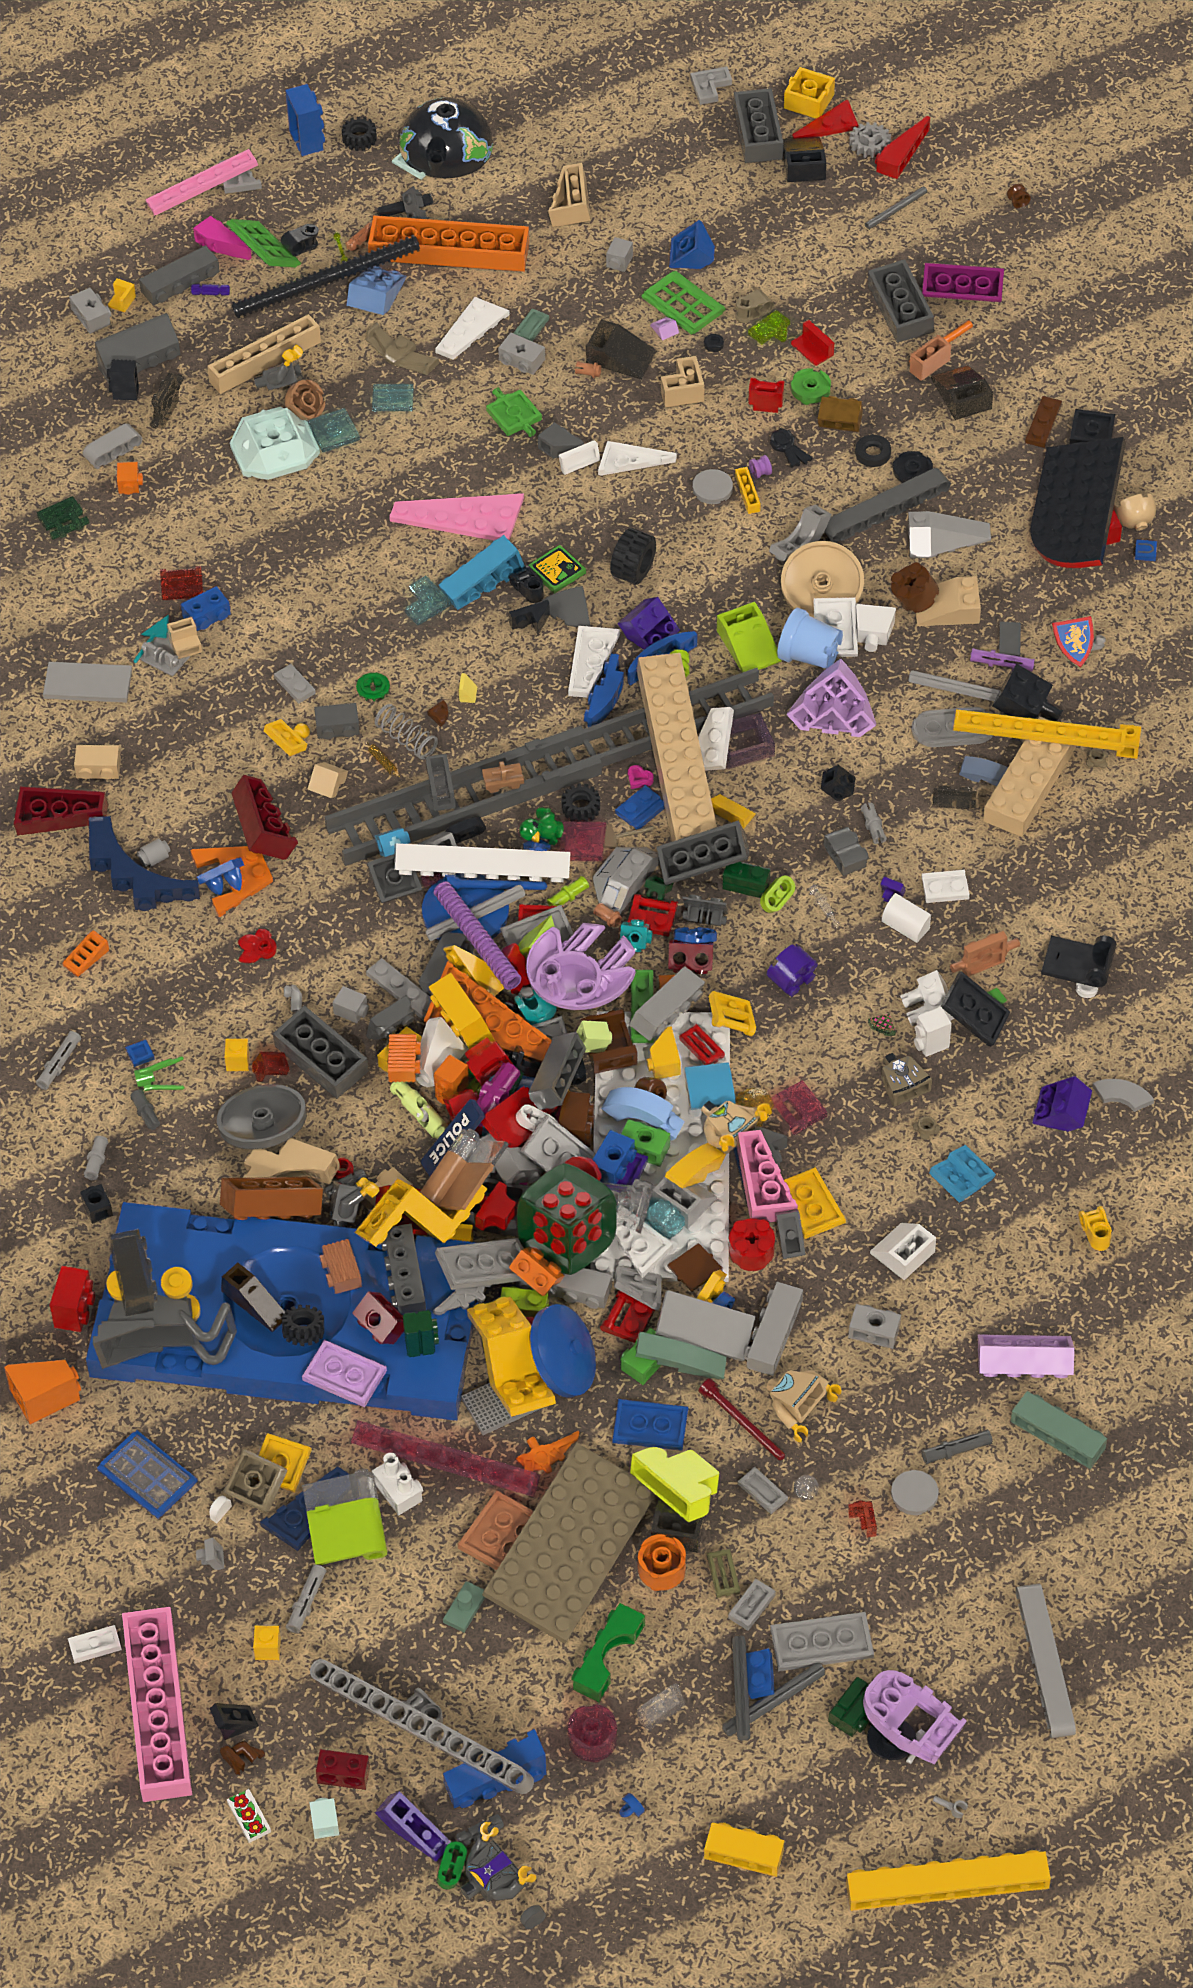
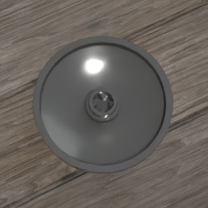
M277 1084L258 1085L242 1090L230 1097L218 1112L217 1126L221 1137L227 1143L243 1149H263L283 1143L299 1132L306 1121L307 1109L301 1094L290 1087Z

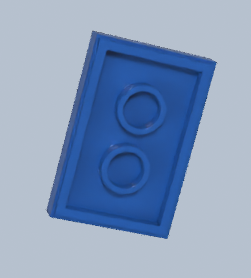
M618 1399L612 1443L683 1451L688 1407Z

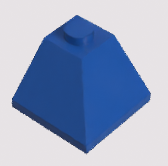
M698 220L671 238L670 268L702 269L714 261L715 246L702 221Z

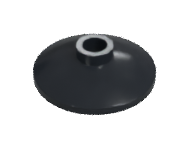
M903 1721L898 1728L901 1731L900 1735L911 1741L916 1740V1733L913 1727L908 1722ZM873 1724L871 1725L867 1733V1743L870 1750L876 1756L885 1760H900L910 1754L899 1749L894 1744H889L890 1740Z

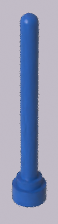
M445 874L444 882H449L455 890H459V888L511 889L517 885H521L524 890H545L547 888V883L541 881L459 879L455 875Z

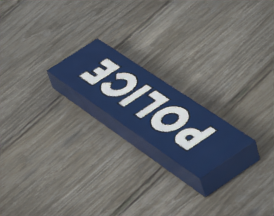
M469 1099L420 1162L429 1176L432 1175L446 1152L452 1151L457 1153L486 1117L476 1100Z

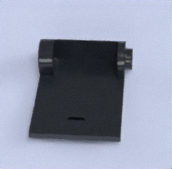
M1051 935L1041 974L1092 987H1103L1107 984L1117 943L1112 937L1106 935L1097 937L1094 945Z

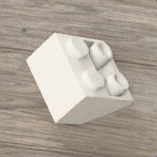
M900 1223L870 1251V1254L905 1280L935 1253L936 1237L920 1224Z

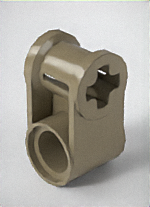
M755 290L737 299L736 307L738 311L735 314V318L741 323L750 322L770 313L774 304L761 290Z

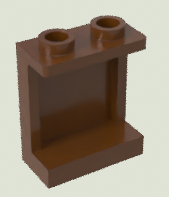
M612 1010L604 1014L589 1015L580 1020V1024L582 1021L607 1022L609 1031L612 1033V1042L608 1045L605 1052H587L594 1074L637 1065V1049L632 1044L625 1023L624 1010Z

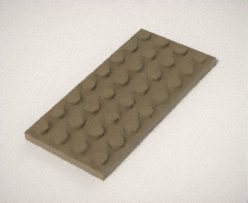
M576 1443L483 1591L482 1596L566 1644L656 1495L636 1479L635 1476Z

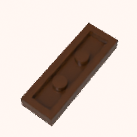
M1042 396L1025 443L1045 448L1061 408L1062 400Z

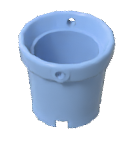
M797 607L789 615L778 643V658L789 663L795 660L827 669L834 664L839 652L836 650L838 645L842 643L843 631L809 616L806 610Z

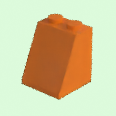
M66 1360L11 1364L4 1367L9 1390L29 1424L80 1400L79 1391H81V1387L77 1381L79 1376L73 1366L69 1367Z

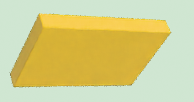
M816 1167L784 1180L790 1189L792 1198L795 1199L798 1205L797 1209L800 1214L804 1239L846 1223L844 1215Z

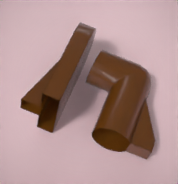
M241 1741L231 1748L225 1745L220 1749L221 1756L232 1767L236 1775H240V1770L244 1772L245 1762L239 1755L243 1754L252 1764L257 1757L261 1759L265 1756L264 1751L250 1746L246 1741Z

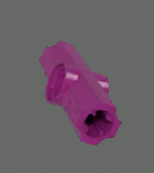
M508 1062L503 1063L493 1079L485 1082L482 1086L477 1104L484 1114L508 1098L509 1090L521 1075L514 1065Z

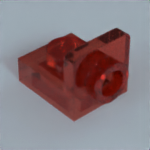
M259 1052L257 1058L252 1063V1071L256 1076L257 1082H263L266 1075H287L290 1070L284 1052Z
M859 1500L849 1504L848 1517H859L861 1530H866L867 1538L876 1537L877 1525L872 1501L865 1502Z

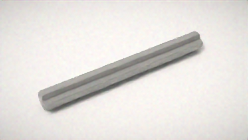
M914 670L909 674L910 683L995 701L1000 691Z
M517 885L469 909L479 919L524 897L525 891L521 885ZM449 918L426 929L425 932L427 938L433 941L443 936L444 932L450 933L459 927L452 918Z

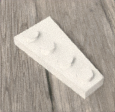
M474 297L435 348L436 353L452 360L470 347L471 343L476 339L479 340L484 336L486 331L494 328L503 318L510 315L509 310Z

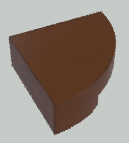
M444 700L427 711V715L440 727L448 719V707Z

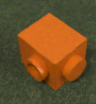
M138 462L117 463L119 494L130 495L132 493H139V485H143V475L139 473Z

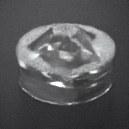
M803 1475L794 1483V1492L800 1499L809 1500L818 1493V1482L810 1475Z

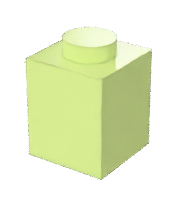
M582 1021L576 1031L586 1047L585 1052H605L608 1045L612 1042V1033L609 1031L607 1022Z

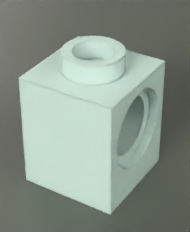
M319 1798L314 1802H309L315 1839L339 1835L334 1798Z

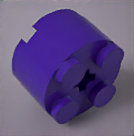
M792 944L775 958L778 961L775 966L771 964L767 971V977L786 994L793 997L800 990L799 986L801 984H809L815 978L813 972L818 963L798 944L796 946Z

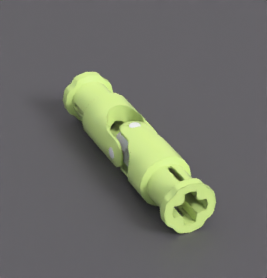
M403 1081L393 1082L390 1087L391 1093L401 1099V1104L433 1138L438 1139L448 1127V1124L416 1090H413L407 1084V1081L405 1083Z

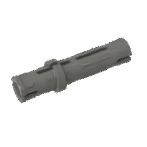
M987 1429L954 1441H943L940 1445L921 1450L924 1463L929 1464L944 1458L948 1460L956 1454L990 1445L993 1440L990 1431Z

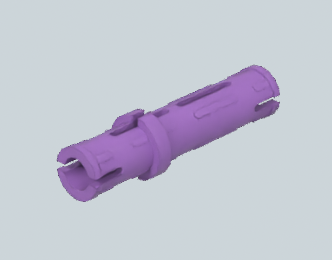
M972 648L971 662L989 664L988 666L990 667L997 665L1014 668L1018 664L1004 661L1009 660L1022 663L1019 664L1030 672L1033 671L1035 659L996 653V650H991L990 652ZM982 656L991 657V658H997V659H1001V660H995V659L984 658V657H982Z

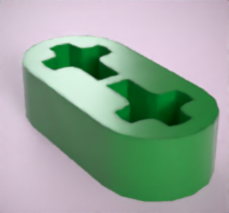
M451 1842L445 1848L437 1874V1883L443 1889H452L459 1882L467 1856V1849L460 1842ZM457 1849L460 1856L457 1857L454 1863L451 1862L452 1853L450 1852ZM448 1868L453 1869L451 1877L455 1878L451 1879L450 1882L445 1881V1876H443L447 1874Z

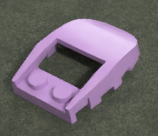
M887 1670L879 1673L869 1684L864 1694L863 1705L866 1716L899 1749L935 1765L967 1721L964 1718L960 1721L950 1713L952 1707L945 1701L941 1703L932 1695L934 1691L926 1685L924 1688H921L913 1683V1678L898 1671ZM916 1705L937 1718L919 1742L915 1739L913 1741L900 1735L901 1731L898 1730L899 1726Z

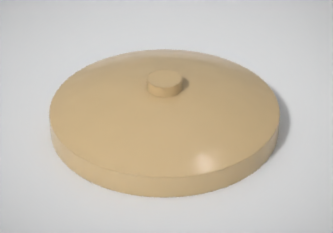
M815 541L805 544L796 549L783 566L781 590L784 599L792 610L797 607L806 610L809 616L813 618L814 598H855L856 604H858L863 593L864 573L857 557L840 544L829 541Z

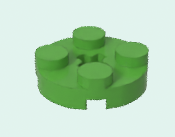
M806 368L798 371L793 376L791 392L802 404L821 402L822 397H829L831 380L825 372L820 370L819 373L813 371V368Z

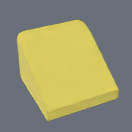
M462 673L459 685V701L475 703L477 686L465 673Z

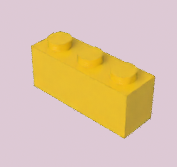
M712 1822L704 1848V1859L777 1877L784 1852V1840L775 1835L769 1834L765 1836L757 1834L751 1829L745 1828L741 1830L733 1828L727 1823L721 1822L717 1824Z

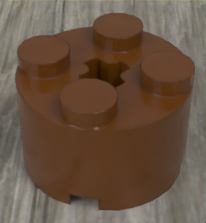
M914 562L891 576L892 593L906 611L910 610L914 613H919L927 610L934 604V598L936 594H939L938 584L927 568L920 563Z

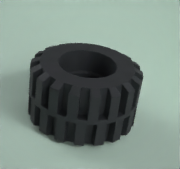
M632 527L628 528L621 535L614 548L610 564L612 576L634 585L639 584L646 577L652 566L656 553V538Z

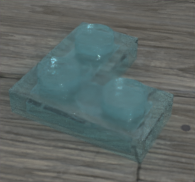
M427 576L409 585L410 592L418 600L407 606L405 613L417 625L422 624L451 606V600Z

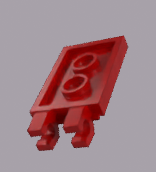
M523 1086L485 1114L486 1117L481 1122L503 1150L521 1146L533 1133L519 1125L516 1120V1113L522 1106L531 1105L536 1107L529 1097L530 1089L528 1087L525 1088ZM561 1105L552 1109H542L541 1111L551 1115Z

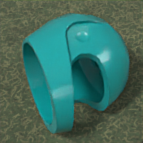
M534 990V994L530 998H525L521 994L514 997L519 1009L530 1025L550 1020L556 1013L557 1006L543 1000Z

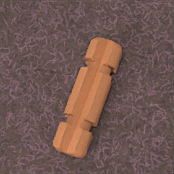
M372 222L366 224L345 243L347 249L354 251L358 248L357 245L360 246L369 238Z

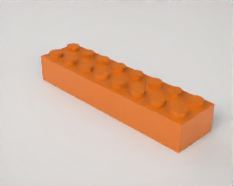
M373 215L368 241L369 253H371V250L376 251L377 248L382 249L384 245L387 247L389 243L391 245L395 241L398 243L400 239L405 240V237L411 238V235L416 236L419 243V252L414 251V254L408 253V256L397 257L395 261L392 259L391 262L525 272L530 243L529 227Z

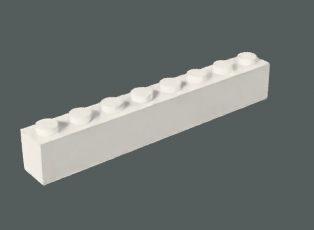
M395 844L394 870H399V875H412V871H421V876H434V872H442V877L445 874L455 875V873H464V878H477V874H484L486 879H499V875L507 876V880H520V876L529 877V881H542V877L551 878V882L562 883L564 878H569L570 852Z

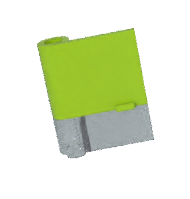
M359 1469L353 1474L302 1485L315 1565H324L363 1556L367 1560H373L387 1555L374 1473L369 1472L368 1469Z

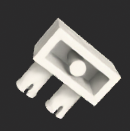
M937 970L918 978V988L900 995L905 1008L923 1000L925 1001L924 1006L906 1013L912 1026L917 1024V1016L921 1013L939 1008L948 993L946 982ZM944 1010L950 1021L955 1019Z
M387 1453L383 1457L384 1464L372 1470V1480L399 1516L422 1502L423 1488L417 1479L413 1480L411 1478L410 1471L404 1462L400 1463L394 1453Z

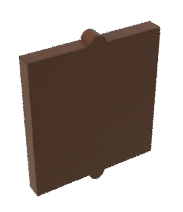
M699 1243L667 1265L677 1276V1280L681 1281L691 1292L707 1282L713 1272L719 1269L723 1271L720 1264L713 1258V1254H709Z

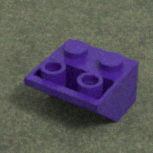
M659 597L644 599L617 623L627 639L643 650L653 643L677 634L680 631Z
M1076 1076L1043 1086L1032 1123L1067 1132L1082 1128L1092 1090Z

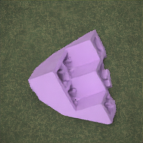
M839 659L825 669L804 690L787 712V716L800 730L809 731V728L822 729V733L838 735L839 731L849 732L854 737H861L876 726V721L864 689L855 674L842 659Z

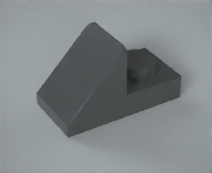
M758 1126L754 1127V1131L761 1130L770 1148L772 1157L780 1169L782 1157L779 1151L787 1148V1136Z
M799 1210L775 1213L778 1229L776 1235L783 1259L806 1255Z

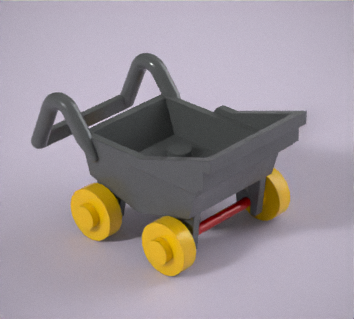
M172 1267L162 1275L161 1286L163 1292L168 1297L153 1293L134 1296L138 1290V1281L135 1274L128 1269H117L108 1276L106 1286L110 1296L114 1298V1303L108 1321H102V1325H98V1336H93V1346L102 1369L150 1352H162L163 1347L192 1346L198 1356L209 1365L219 1364L226 1358L237 1333L231 1307L228 1303H223L210 1331L203 1332L195 1323L200 1316L201 1308L198 1300L189 1294L193 1282L191 1275L186 1269ZM226 1319L228 1330L218 1353L212 1356L199 1340L202 1342L214 1340L219 1335Z

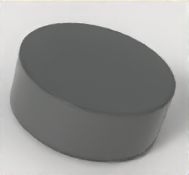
M533 1905L522 1913L520 1922L526 1929H532L544 1921L546 1913L540 1905Z

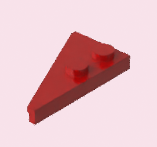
M845 100L792 134V138L822 137L853 131L854 127L858 128V123L849 100Z

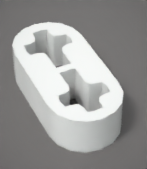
M524 1105L516 1113V1120L519 1125L533 1132L543 1117L549 1114L534 1106Z

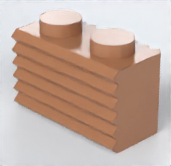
M936 335L931 341L913 351L910 355V373L919 380H924L951 360V344L940 335Z
M349 1239L323 1245V1255H319L322 1268H327L328 1274H325L328 1287H333L335 1294L362 1287L361 1275Z

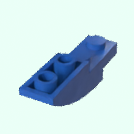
M618 654L610 655L609 662H605L604 665L605 678H601L600 685H595L593 693H589L588 705L590 708L585 710L584 722H587L588 727L601 723L613 710L620 697L624 685V672L618 671Z

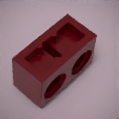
M670 939L668 969H673L674 973H678L685 966L689 970H695L696 974H708V971L713 969L714 942L688 943ZM682 952L686 955V959L683 962H678L674 959V954ZM705 953L708 956V960L700 963L696 960V955Z
M320 1749L316 1767L317 1784L366 1790L370 1771L368 1755Z

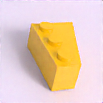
M452 973L447 974L429 986L433 994L430 996L431 1001L436 1008L439 1006L442 1008L440 1011L442 1017L446 1022L450 1021L452 1023L450 1028L456 1037L460 1036L469 1050L486 1037L490 1042L495 1040L482 1016Z

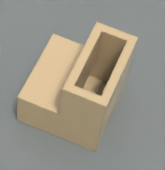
M192 617L167 624L169 641L178 659L202 652L196 625Z
M326 762L315 764L308 790L334 798L337 795L340 784L345 783L348 771Z

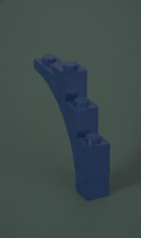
M111 816L89 817V861L91 871L104 872L111 870L113 890L124 892L133 889L135 910L149 911L150 909H157V902L159 901L169 903L175 900L189 902L194 899H200L198 880L174 879L148 871L135 863L120 847L113 832Z

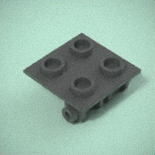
M698 895L683 897L685 908H688V911H683V919H687V922L698 923L699 912L701 911L700 924H702L704 912H707V925L709 924L711 913L710 925L720 927L721 925H726L727 916H724V914H729L727 904L723 903L722 899L710 898L709 901L703 900Z

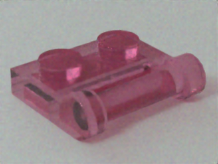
M803 1080L769 1099V1104L772 1108L778 1110L790 1126V1131L793 1135H797L805 1128L827 1117V1111ZM788 1100L802 1119L797 1121L783 1102Z

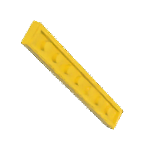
M956 709L953 731L1124 751L1127 731Z

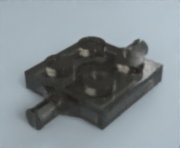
M168 372L166 378L160 382L157 394L153 395L151 404L154 407V414L150 423L153 429H164L177 406L180 385L184 380L182 375Z

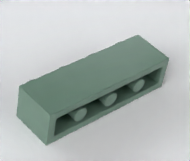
M1027 1391L1012 1410V1423L1089 1469L1093 1467L1106 1449L1107 1438L1100 1431L1089 1428L1080 1419L1072 1418L1064 1413L1061 1408L1045 1402L1037 1394L1033 1395Z

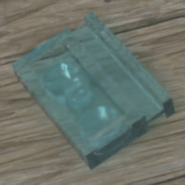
M373 384V411H413L414 384Z

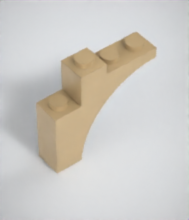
M290 1138L285 1145L281 1146L279 1155L264 1149H253L251 1154H248L245 1158L244 1165L247 1174L243 1178L308 1176L315 1182L330 1184L337 1170H339L340 1164L335 1153Z

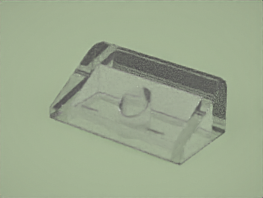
M674 1683L637 1709V1720L646 1731L649 1732L686 1706L679 1685Z

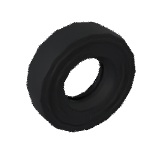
M871 434L859 439L856 443L855 455L861 464L868 467H879L888 462L892 449L890 442L886 438ZM875 446L881 452L878 455H869L865 450L868 447Z

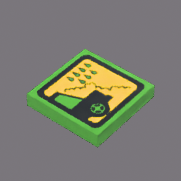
M561 545L528 565L542 579L543 584L554 594L586 574V568Z

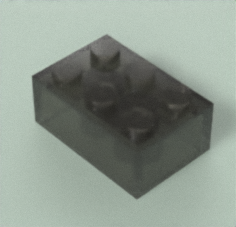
M139 1229L111 1234V1255L126 1317L154 1311V1302H158L156 1282L152 1280V1264L150 1258H147L145 1236H140Z

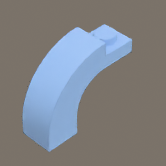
M621 1087L611 1090L601 1108L617 1122L626 1118H636L649 1123L656 1129L661 1128L670 1133V1141L676 1139L684 1124V1121L671 1111L673 1108L672 1104L651 1092L638 1088Z

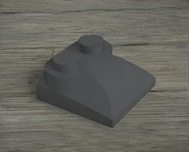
M395 854L367 862L369 877L373 881L381 903L422 891L416 871H412V875H399V870H394Z
M406 995L370 1018L366 1034L368 1039L389 1038V1034H395L399 1028L409 1025L414 1020L415 1011L410 1006L411 1001Z

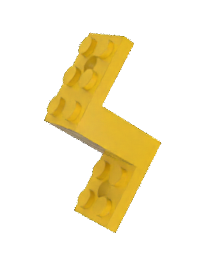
M397 1178L355 1233L376 1247L387 1238L388 1231L392 1226L400 1222L404 1213L429 1235L445 1243L455 1235L456 1228L460 1223L467 1220L475 1204L482 1201L487 1188L481 1185L465 1210L439 1209L413 1186Z
M501 1297L496 1301L486 1304L480 1303L467 1309L468 1318L482 1337L490 1386L510 1416H516L556 1404L555 1396L541 1378L532 1356L530 1343L531 1324L511 1297Z

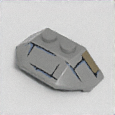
M616 847L593 876L598 904L603 903L612 911H618L621 914L646 882V879L650 877L660 864L658 853L647 847Z

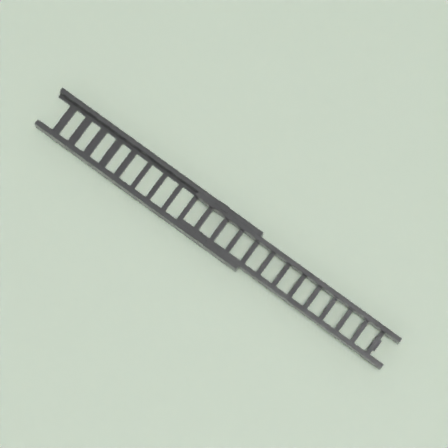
M757 668L689 691L691 705L700 703L706 714L704 717L695 719L697 733L701 732L711 710L706 702L707 699L719 696L725 707H731L734 710L733 720L774 706V695L772 692L752 699L749 692L744 688L746 685L759 681V670ZM738 689L745 702L732 706L725 693ZM641 708L585 729L582 726H578L541 740L538 738L525 743L522 747L451 771L453 790L465 786L474 802L468 806L460 808L455 799L454 811L440 815L438 811H434L429 780L327 815L325 816L326 830L329 835L344 829L346 830L353 844V847L342 850V861L347 866L380 854L374 836L381 834L374 821L377 817L385 815L392 830L402 828L394 811L405 808L413 825L403 829L408 832L410 843L445 831L450 826L471 817H484L602 774V767L653 749L645 709ZM641 723L648 737L635 740L629 727ZM622 730L629 743L616 748L609 734ZM603 737L610 750L596 754L589 741ZM583 744L590 757L577 762L571 748ZM563 752L570 764L557 768L551 755ZM543 758L549 770L538 775L531 762ZM501 761L504 762V765L520 763L521 766L524 765L530 779L524 780V784H520V788L501 794L494 792L492 793L493 797L482 801L479 800L471 784L484 780L482 769L499 767V762ZM444 774L434 777L437 796L446 794L448 797ZM422 801L426 803L433 817L423 822L414 807V804ZM365 822L373 837L372 840L362 843L354 828L355 825Z

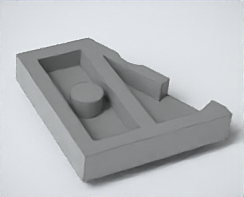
M250 170L223 182L225 194L262 189L261 181L259 179L256 180Z

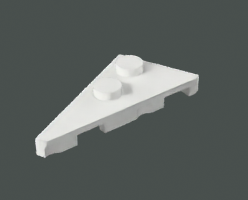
M607 441L598 469V475L602 476L675 463L677 453Z

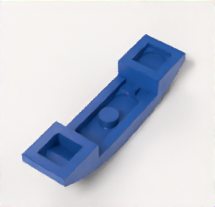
M693 631L674 634L647 647L630 665L628 669V684L631 686L639 681L637 675L639 657L670 654L674 650H685L688 652L697 647V633Z

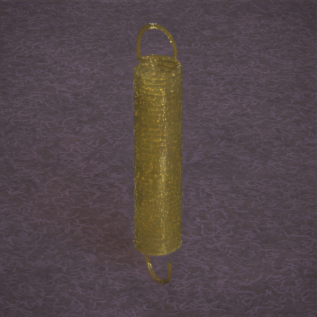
M375 744L371 745L368 751L390 775H392L391 771L394 769L399 775L397 777H400L395 765Z

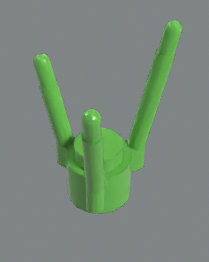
M181 1056L175 1059H167L152 1066L134 1070L138 1088L144 1087L145 1091L185 1089L183 1085H151V1082H155L154 1071L180 1062L184 1058Z

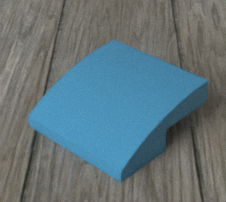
M729 1062L684 1068L691 1110L701 1109L708 1101H711L717 1107H720L726 1101L736 1104Z
M966 1145L950 1152L946 1160L931 1167L929 1172L959 1203L990 1182L996 1175Z

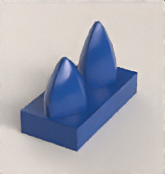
M241 857L230 860L197 876L199 884L206 883L213 893L221 895L223 891L222 876H224L231 887L240 891L242 886L240 867L244 866Z

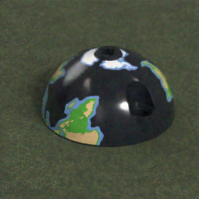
M451 97L434 98L415 108L406 119L399 139V151L404 161L418 172H424L425 175L435 178H457L471 174L488 161L493 150L492 132L482 113L470 103Z

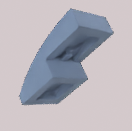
M965 756L959 775L974 782H979L982 779L997 786L1008 767L987 759Z

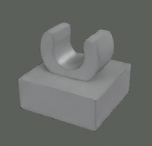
M214 1538L204 1540L205 1549L196 1551V1560H201V1565L209 1564L214 1570L224 1569L223 1547Z

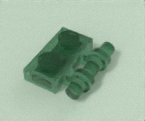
M73 496L37 512V518L46 531L55 528L54 531L49 533L52 540L59 537L64 538L67 536V533L74 530L79 531L83 529V526L90 523L87 516L79 519V516L83 515V510ZM70 520H71V522H72V523L67 524V525H65V526L62 525L63 523H66V522H68V521H70Z

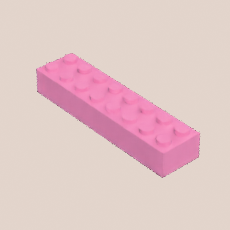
M164 1607L122 1613L139 1781L143 1802L191 1796L192 1787L171 1608Z

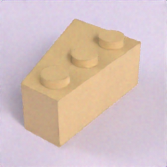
M576 163L563 166L557 183V191L553 195L552 206L548 210L552 227L591 221L587 180L583 164Z

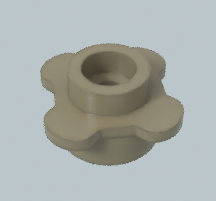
M1093 748L1087 751L1088 760L1086 765L1088 767H1107L1106 758L1108 753L1100 748Z
M924 1116L913 1124V1129L920 1133V1137L923 1140H927L929 1136L940 1132V1127L936 1125L935 1120L930 1116Z

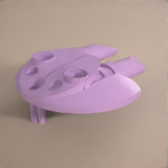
M582 923L567 941H563V943L561 942L560 931L552 927L544 932L531 947L526 964L527 976L533 990L546 1002L570 1010L592 1009L613 1001L629 987L636 971L630 966H624L633 957L635 950L623 935L608 954L596 962L592 957H587L584 952L604 931V925Z

